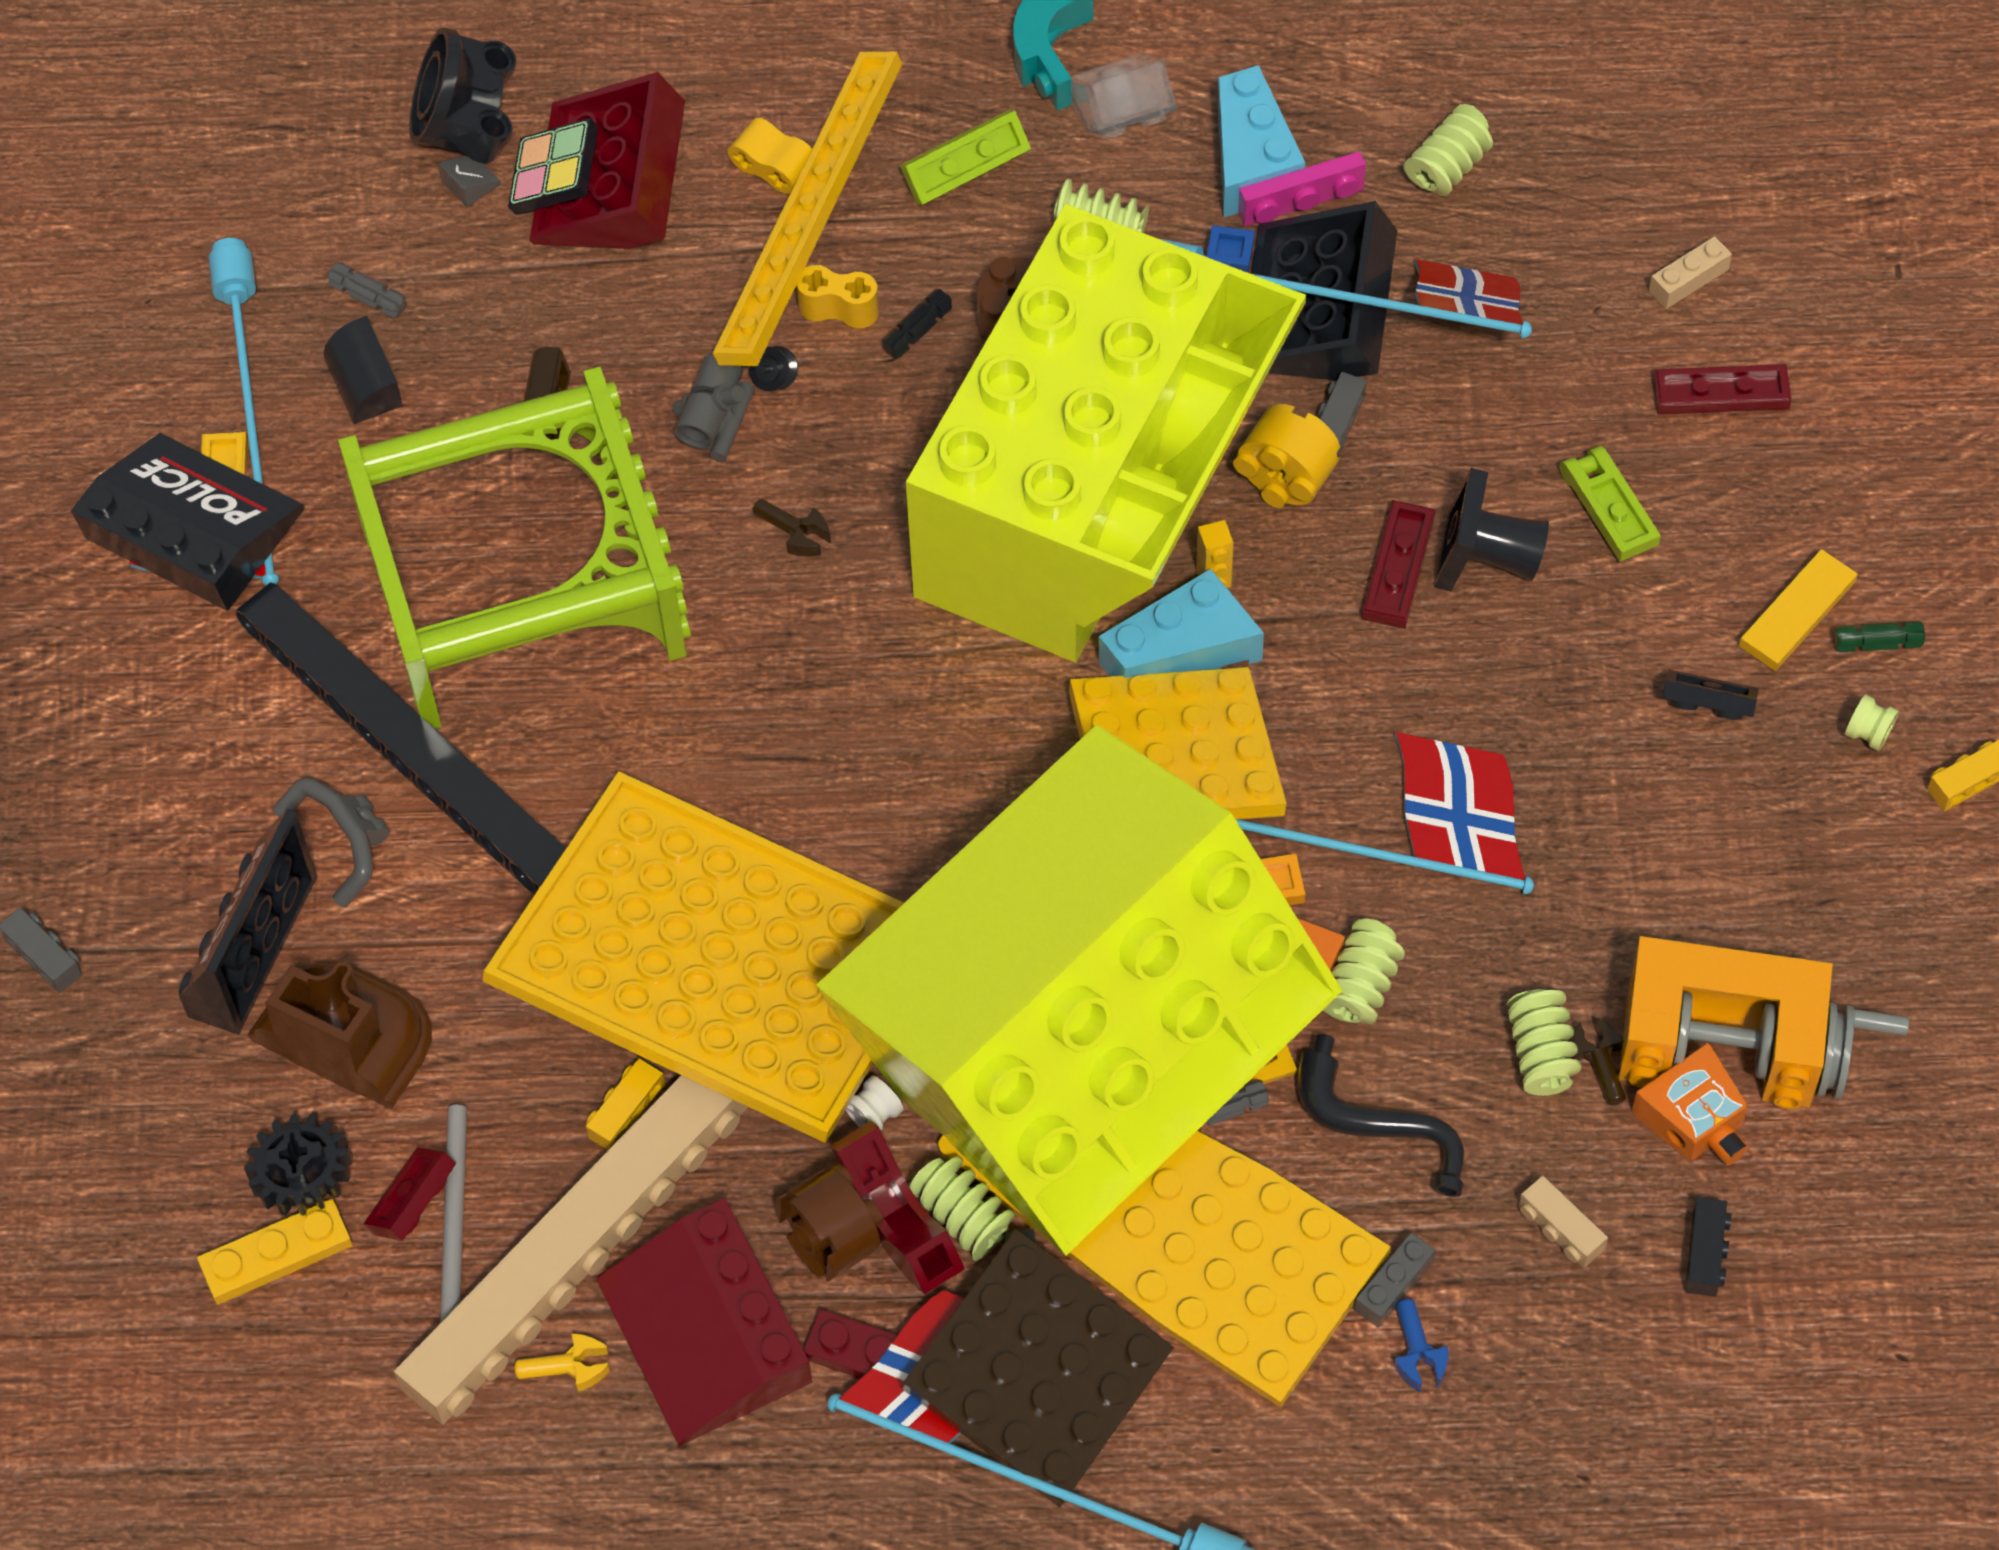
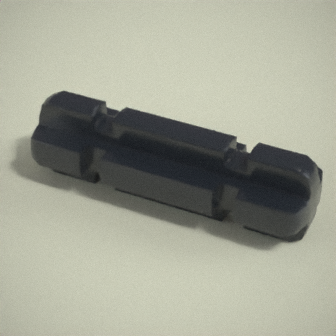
M941 289L933 290L925 298L926 304L921 302L897 324L898 330L894 328L883 337V349L894 358H900L910 349L909 343L915 344L938 322L935 319L936 317L941 319L952 309V299L948 294H945Z

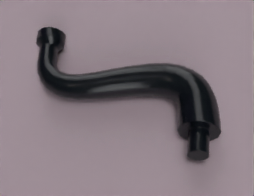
M1326 1034L1316 1035L1313 1051L1303 1052L1299 1063L1298 1093L1307 1114L1320 1126L1335 1133L1361 1137L1422 1138L1437 1143L1444 1152V1165L1442 1173L1434 1179L1433 1189L1444 1196H1461L1464 1187L1460 1179L1464 1163V1148L1457 1132L1446 1122L1430 1115L1364 1107L1339 1099L1334 1092L1339 1062L1331 1056L1335 1039Z

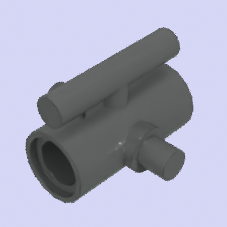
M708 354L703 360L691 393L685 394L681 400L676 401L673 405V411L679 417L674 432L681 442L696 449H709L712 447L710 457L717 462H725L755 387L745 381L739 382L743 374L741 366H719L714 355Z

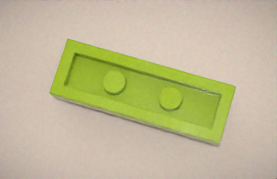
M1007 110L901 164L900 167L916 204L923 205L1031 150V147L1016 111Z

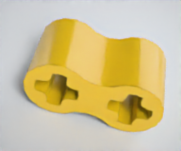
M755 118L729 146L727 153L731 161L743 172L761 177L777 191L790 194L812 148L799 138L783 134L767 120Z
M810 265L804 268L796 285L798 309L804 318L810 321L837 319L853 328H866L876 322L879 316L877 283L872 276L864 272L837 274L821 265Z

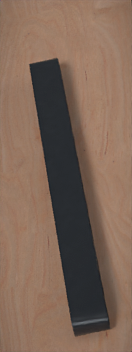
M268 583L235 610L238 620L252 637L533 896L536 894L566 850L555 838L276 584Z

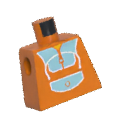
M1708 1043L1685 1058L1683 1063L1676 1064L1636 1092L1632 1113L1685 1159L1694 1160L1712 1148L1721 1160L1729 1166L1738 1161L1749 1149V1146L1736 1132L1743 1124L1747 1112L1746 1102Z

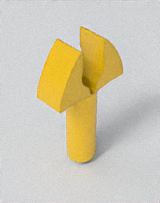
M572 1334L573 1346L565 1354L519 1359L514 1365L515 1375L518 1379L569 1374L576 1379L577 1390L583 1391L601 1381L610 1372L608 1363L585 1366L581 1362L590 1355H608L607 1346L589 1336Z

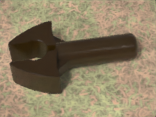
M759 499L753 506L754 515L790 534L791 538L786 542L789 554L797 556L821 555L820 544L807 539L803 534H816L831 543L828 524L821 513L813 508L807 518L798 519L764 499Z
M1596 1018L1594 1028L1601 1040L1599 1049H1597L1594 1044L1586 1040L1584 1030L1579 1022L1573 1038V1043L1577 1045L1578 1051L1571 1059L1578 1061L1585 1059L1592 1063L1607 1103L1611 1106L1620 1105L1625 1101L1626 1096L1610 1055L1612 1051L1622 1049L1624 1040L1608 1023Z

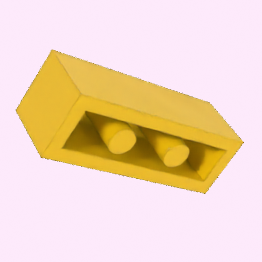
M1225 520L1198 526L1196 572L1200 576L1211 569L1225 587L1229 588L1232 583L1234 543Z
M1999 740L1994 743L1992 741L1986 742L1974 754L1970 756L1965 754L1958 758L1952 766L1948 768L1941 767L1932 773L1927 791L1943 812L1999 782Z
M638 1058L633 1066L629 1065L623 1072L621 1082L617 1087H613L607 1092L598 1111L594 1110L586 1121L588 1138L609 1150L645 1113L665 1087L663 1073Z

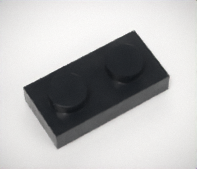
M1668 669L1662 698L1671 700V705L1680 709L1697 710L1698 706L1716 709V714L1721 717L1741 720L1743 716H1754L1759 688Z

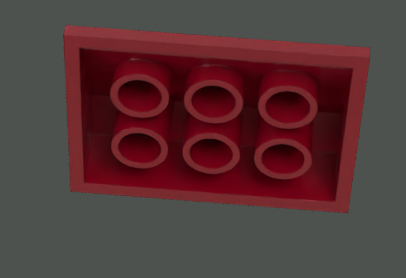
M659 72L552 102L548 130L591 118L598 126L587 196L534 210L529 238L534 245L630 249L665 239L685 100Z
M725 1198L680 1218L596 1278L678 1447L813 1383L810 1362Z

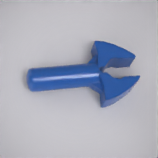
M1409 1298L1403 1299L1396 1304V1309L1409 1351L1406 1356L1395 1358L1394 1367L1407 1384L1420 1392L1422 1382L1416 1368L1419 1364V1359H1422L1425 1364L1433 1369L1436 1386L1440 1387L1448 1361V1346L1434 1349L1427 1344L1415 1301Z

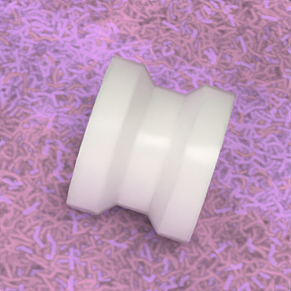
M873 1075L863 1083V1090L858 1095L853 1096L846 1108V1112L858 1127L872 1121L879 1126L881 1131L883 1130V1123L888 1118H896L904 1111L901 1101L892 1089L881 1079Z

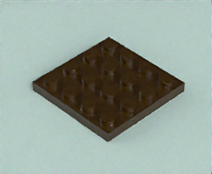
M1015 1229L902 1382L900 1388L1001 1464L1072 1492L1174 1347ZM1036 1489L1058 1507L1065 1502L1063 1499Z

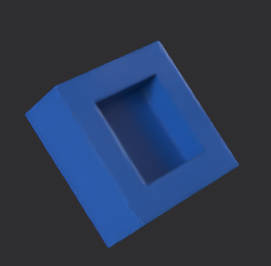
M1212 225L1207 250L1208 258L1249 273L1255 231Z

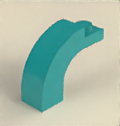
M1022 0L1016 12L1013 36L1014 64L1018 79L1023 87L1035 82L1040 95L1043 98L1049 97L1057 111L1072 105V78L1056 55L1052 45L1066 31L1093 20V0Z

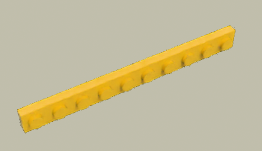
M897 51L859 52L713 351L719 366H758L902 66Z

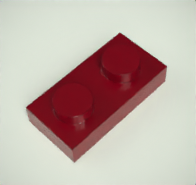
M417 1147L366 1219L364 1225L375 1236L403 1241L406 1235L417 1227L420 1215L432 1198L444 1188L447 1177L456 1163L445 1152Z
M820 1309L804 1347V1352L809 1362L861 1379L878 1363L898 1335Z

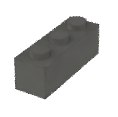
M1344 372L1340 373L1337 381H1332L1328 391L1330 398L1327 403H1322L1318 418L1332 430L1339 441L1340 449L1337 452V457H1339L1363 403L1367 387V380Z
M20 907L0 923V932L3 938L60 994L82 975L77 965L80 961L70 949L64 951L59 946L61 942L52 931L46 933L41 928L43 924L34 913L31 912L28 915Z
M1411 1232L1356 1298L1354 1311L1377 1328H1380L1395 1310L1396 1304L1404 1299L1432 1265L1436 1250Z

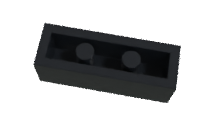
M1702 1197L1696 1198L1693 1208L1685 1293L1716 1297L1718 1288L1724 1287L1726 1269L1721 1268L1722 1258L1727 1259L1729 1241L1724 1240V1231L1730 1230L1732 1213L1726 1212L1727 1201Z

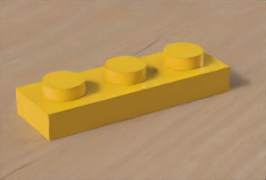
M332 1198L325 1201V1208L319 1209L317 1206L311 1207L307 1210L306 1215L295 1214L200 1255L197 1259L216 1304L219 1305L346 1250L353 1245Z

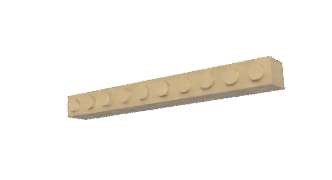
M681 1075L394 1371L400 1389L442 1425L452 1415L457 1417L465 1412L474 1399L475 1391L486 1380L492 1381L503 1372L508 1364V1357L521 1344L525 1346L535 1339L546 1317L554 1309L557 1311L561 1310L571 1301L576 1292V1286L588 1274L590 1276L595 1275L603 1268L609 1258V1252L621 1239L623 1241L630 1239L640 1228L642 1217L654 1205L659 1207L669 1199L675 1189V1183L687 1171L690 1173L695 1171L704 1162L708 1149L719 1137L724 1139L735 1130L740 1121V1115L748 1107Z

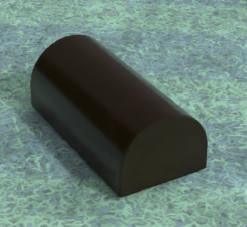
M542 347L534 351L523 402L568 389L571 371L560 347ZM557 429L558 434L550 433L545 434V436L551 440L558 439L560 429Z

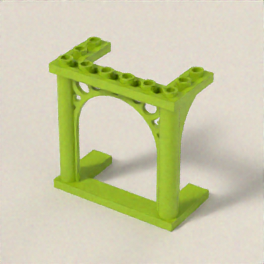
M601 366L583 371L585 385L359 448L356 435L338 439L368 548L370 547L394 625L419 715L434 729L440 728L442 725L428 671L564 632L605 625L634 627L651 633L664 645L669 661L687 656L684 639L691 637V632L685 615L688 613L682 594L684 587L677 564L668 566L665 555L671 553L666 531L664 527L655 528L652 518L658 516L656 502L651 490L644 492L642 490L640 481L646 480L643 464L639 453L630 454L628 445L634 443L627 418H622L619 409L621 402L615 382L606 383ZM557 429H561L558 439L551 440L545 436V434L550 433L558 434ZM574 433H578L591 441L588 446L582 449H573L569 445ZM510 448H531L554 453L571 461L590 477L599 490L604 503L605 526L594 555L575 576L550 591L415 630L373 494L372 485L485 453ZM599 453L603 464L595 465L592 463L591 458ZM612 491L619 493L615 498L607 496ZM625 525V532L629 537L617 536L615 533L616 528ZM625 549L633 552L638 557V561L633 566L620 567L611 563L607 555L611 550ZM601 570L610 577L606 579V576L603 575V577L596 581L592 580L593 575Z

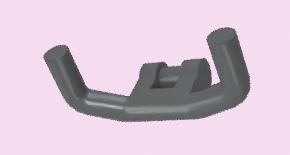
M308 777L298 779L275 804L273 811L278 817L286 809L295 811L307 796L327 807L351 844L354 871L333 894L334 901L339 906L346 908L372 877L373 860L370 846H376L386 840L390 830L382 819L376 818L373 814L374 807L365 795H358L356 797L341 796L334 789L315 779Z

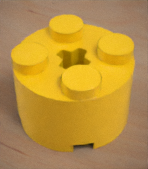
M1276 404L1267 408L1238 450V454L1233 461L1236 471L1247 477L1255 487L1262 491L1261 496L1267 504L1276 508H1283L1285 504L1305 505L1310 503L1340 459V457H1337L1340 444L1332 430L1318 417L1309 412L1305 418L1292 413L1295 407L1287 404Z

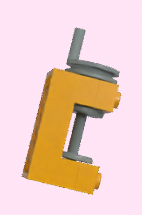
M1640 936L1629 980L1623 1033L1624 1041L1621 1050L1618 1078L1622 1081H1629L1636 1087L1643 1088L1671 1069V1066L1684 1062L1688 1040L1756 1049L1755 1076L1758 1079H1764L1762 1101L1774 1102L1776 1106L1784 1109L1810 1108L1814 1093L1816 1097L1824 1098L1827 1089L1832 1090L1833 1099L1841 1100L1849 1071L1854 1029L1907 1036L1909 1017L1857 1010L1850 1004H1845L1842 1013H1838L1836 1002H1829L1833 963Z

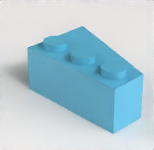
M1259 65L1219 77L1218 127L1224 218L1238 213L1239 188L1305 168V161Z
M1210 569L1099 636V664L1109 677L1124 676V678L1154 673L1221 669L1222 666L1246 660L1248 664L1262 661L1264 632Z

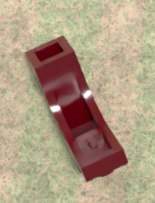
M870 1121L830 1145L838 1163L842 1164L851 1175L854 1182L853 1188L861 1199L869 1198L879 1209L883 1218V1223L877 1226L881 1245L899 1270L918 1290L925 1295L965 1270L948 1231L927 1213L906 1183L879 1126Z

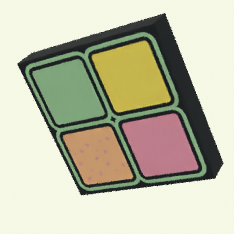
M591 118L520 137L508 208L516 215L587 196L598 126Z

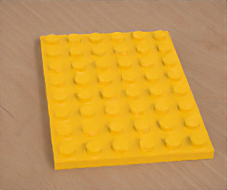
M618 771L484 969L483 982L826 1143L867 1075L873 1061L816 985L902 906L904 902Z

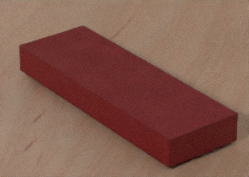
M1787 364L1654 370L1653 382L1658 415L1790 409L1792 402Z
M1392 500L1361 620L1406 629L1433 528L1436 509Z

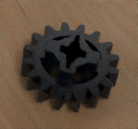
M296 1114L290 1116L288 1126L282 1127L276 1120L272 1122L274 1132L270 1136L261 1132L256 1135L261 1146L260 1148H248L247 1154L251 1163L245 1165L244 1170L254 1196L260 1197L266 1209H270L277 1204L281 1215L286 1216L292 1206H297L301 1216L306 1215L309 1204L315 1203L319 1209L325 1208L323 1197L329 1194L338 1198L341 1193L336 1183L349 1182L350 1180L346 1168L352 1164V1158L347 1149L348 1145L342 1132L336 1133L332 1122L329 1120L320 1126L316 1116L311 1114L304 1124L299 1123Z

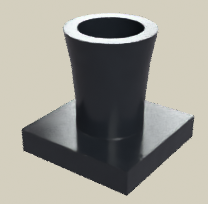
M1471 468L1448 512L1434 587L1451 592L1469 558L1505 569L1526 580L1532 581L1538 571L1545 550L1549 521L1524 519L1482 510L1488 472Z

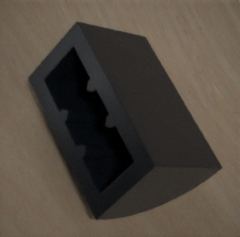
M368 317L358 318L337 330L326 343L323 356L353 424L402 407L403 404L397 381Z

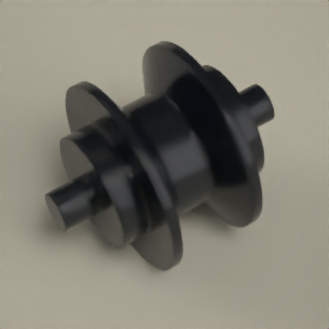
M783 346L766 347L758 366H749V373L754 384L765 391L781 390L789 387L795 381L798 374V363L796 357L789 349Z

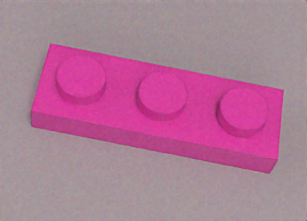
M1359 151L1239 188L1238 215L1245 227L1258 222L1266 223L1272 221L1277 216L1297 210H1308L1319 203L1332 199L1350 197L1356 192L1364 190L1366 163Z

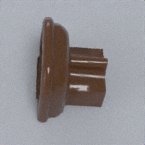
M345 961L317 963L302 970L291 965L265 1002V1010L248 1033V1037L253 1042L289 1059L290 1062L390 1109L395 1106L423 1064L432 1043L431 1020L421 1002L405 990L362 969L351 966Z

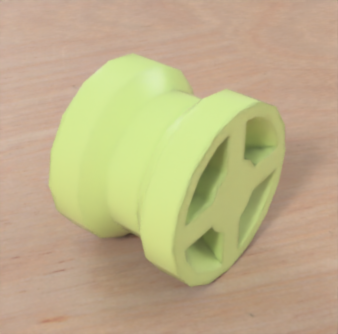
M1865 694L1851 717L1845 736L1851 739L1860 737L1868 741L1870 748L1879 752L1894 727L1899 710L1891 706L1883 708L1876 704L1873 697Z

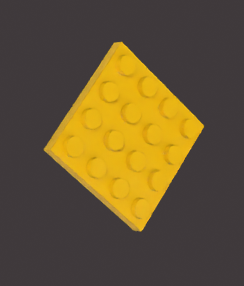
M1249 667L1154 673L1129 678L1110 676L1070 679L1069 695L1080 739L1096 724L1230 811L1236 820L1285 815L1287 803Z

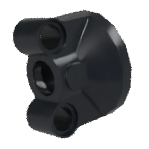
M445 27L438 29L425 52L414 88L409 118V135L412 142L423 146L434 145L460 152L479 163L486 164L494 161L512 132V123L509 117L500 111L499 107L503 86L516 64V56L513 50L500 41L482 42L461 36L456 30Z

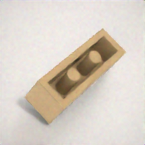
M1714 236L1652 275L1649 292L1665 309H1668L1728 271L1732 253Z
M1543 1175L1521 1194L1519 1202L1521 1213L1529 1221L1534 1220L1542 1228V1232L1551 1242L1556 1241L1564 1249V1254L1571 1262L1579 1263L1585 1268L1605 1250L1608 1237Z

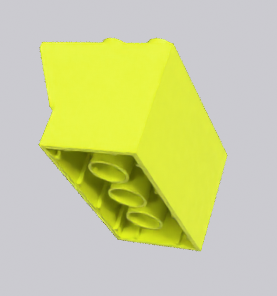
M1065 204L906 480L914 598L1077 663L1101 617L1153 588L1306 303V295Z
M1097 724L816 985L902 1102L944 1135L1065 1256L1343 991L1232 813Z

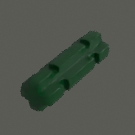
M1905 621L1903 626H1899L1898 622L1860 624V629H1856L1855 625H1839L1834 632V643L1838 652H1856V647H1860L1861 651L1899 649V644H1903L1904 648H1920L1925 641V629L1920 621Z

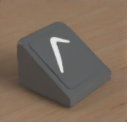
M468 156L445 160L438 164L441 182L466 207L501 184L500 180L483 163L476 162Z

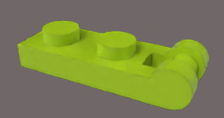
M1597 446L1588 450L1587 456L1578 460L1575 457H1571L1560 462L1559 468L1565 483L1568 486H1572L1619 562L1659 546L1660 533L1603 446ZM1593 472H1594L1596 475H1598V476L1593 477V478H1591V479H1589V477L1587 476L1588 474L1593 473Z

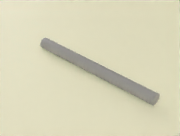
M451 1105L448 1107L446 1154L456 1165L448 1175L445 1185L440 1323L461 1301L467 1107L464 1105Z

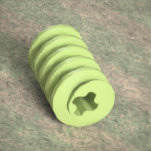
M1468 104L1458 105L1453 110V114H1450L1443 121V124L1434 130L1432 136H1429L1423 142L1422 147H1419L1412 154V157L1404 163L1403 170L1408 178L1421 189L1431 191L1439 196H1447L1452 191V185H1457L1462 180L1463 174H1467L1472 170L1473 163H1478L1483 158V152H1488L1493 147V139L1488 132L1489 125L1486 118L1474 106Z
M1067 178L1056 201L1054 223L1064 205L1068 204L1144 233L1148 220L1149 205H1146L1141 213L1137 212V199L1132 197L1127 206L1123 208L1121 207L1120 193H1115L1110 202L1106 203L1103 188H1099L1094 197L1090 198L1088 197V184L1086 183L1082 184L1077 193H1073L1072 179Z
M1365 918L1353 922L1352 933L1345 941V949L1338 956V965L1331 972L1343 991L1323 1011L1340 1021L1373 1024L1378 1016L1373 1008L1383 1006L1385 998L1380 992L1385 993L1390 990L1391 981L1388 977H1393L1397 974L1398 966L1394 961L1402 960L1405 956V950L1396 942L1397 936L1391 928L1377 920Z
M1537 989L1524 991L1514 995L1506 1003L1510 1008L1508 1011L1509 1021L1514 1025L1512 1027L1513 1039L1517 1042L1516 1054L1521 1059L1519 1067L1520 1073L1524 1076L1523 1087L1527 1093L1532 1095L1548 1096L1560 1094L1573 1085V1080L1570 1077L1581 1071V1062L1576 1059H1569L1577 1054L1578 1049L1575 1043L1567 1042L1574 1036V1030L1570 1025L1564 1024L1570 1019V1012L1568 1009L1560 1007L1566 1002V994L1561 990Z
M959 1156L951 1158L947 1162L941 1158L935 1159L916 1174L909 1188L916 1198L921 1197L920 1202L923 1208L927 1211H933L934 1219L940 1224H946L948 1234L953 1238L959 1237V1245L962 1249L972 1251V1259L978 1261L991 1253L1004 1238L1003 1233L1008 1232V1226L1013 1220L1015 1213L1009 1209L998 1216L995 1214L1002 1200L995 1196L984 1202L982 1199L989 1189L985 1183L978 1184L972 1189L969 1187L975 1179L976 1173L970 1169L958 1175L957 1172L963 1164V1160Z

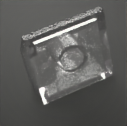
M1139 53L1071 75L1072 101L1086 130L1096 135H1102L1103 139L1123 135L1127 132L1126 126L1141 122L1142 126L1160 123L1166 120L1165 113L1177 110L1165 61L1159 58Z

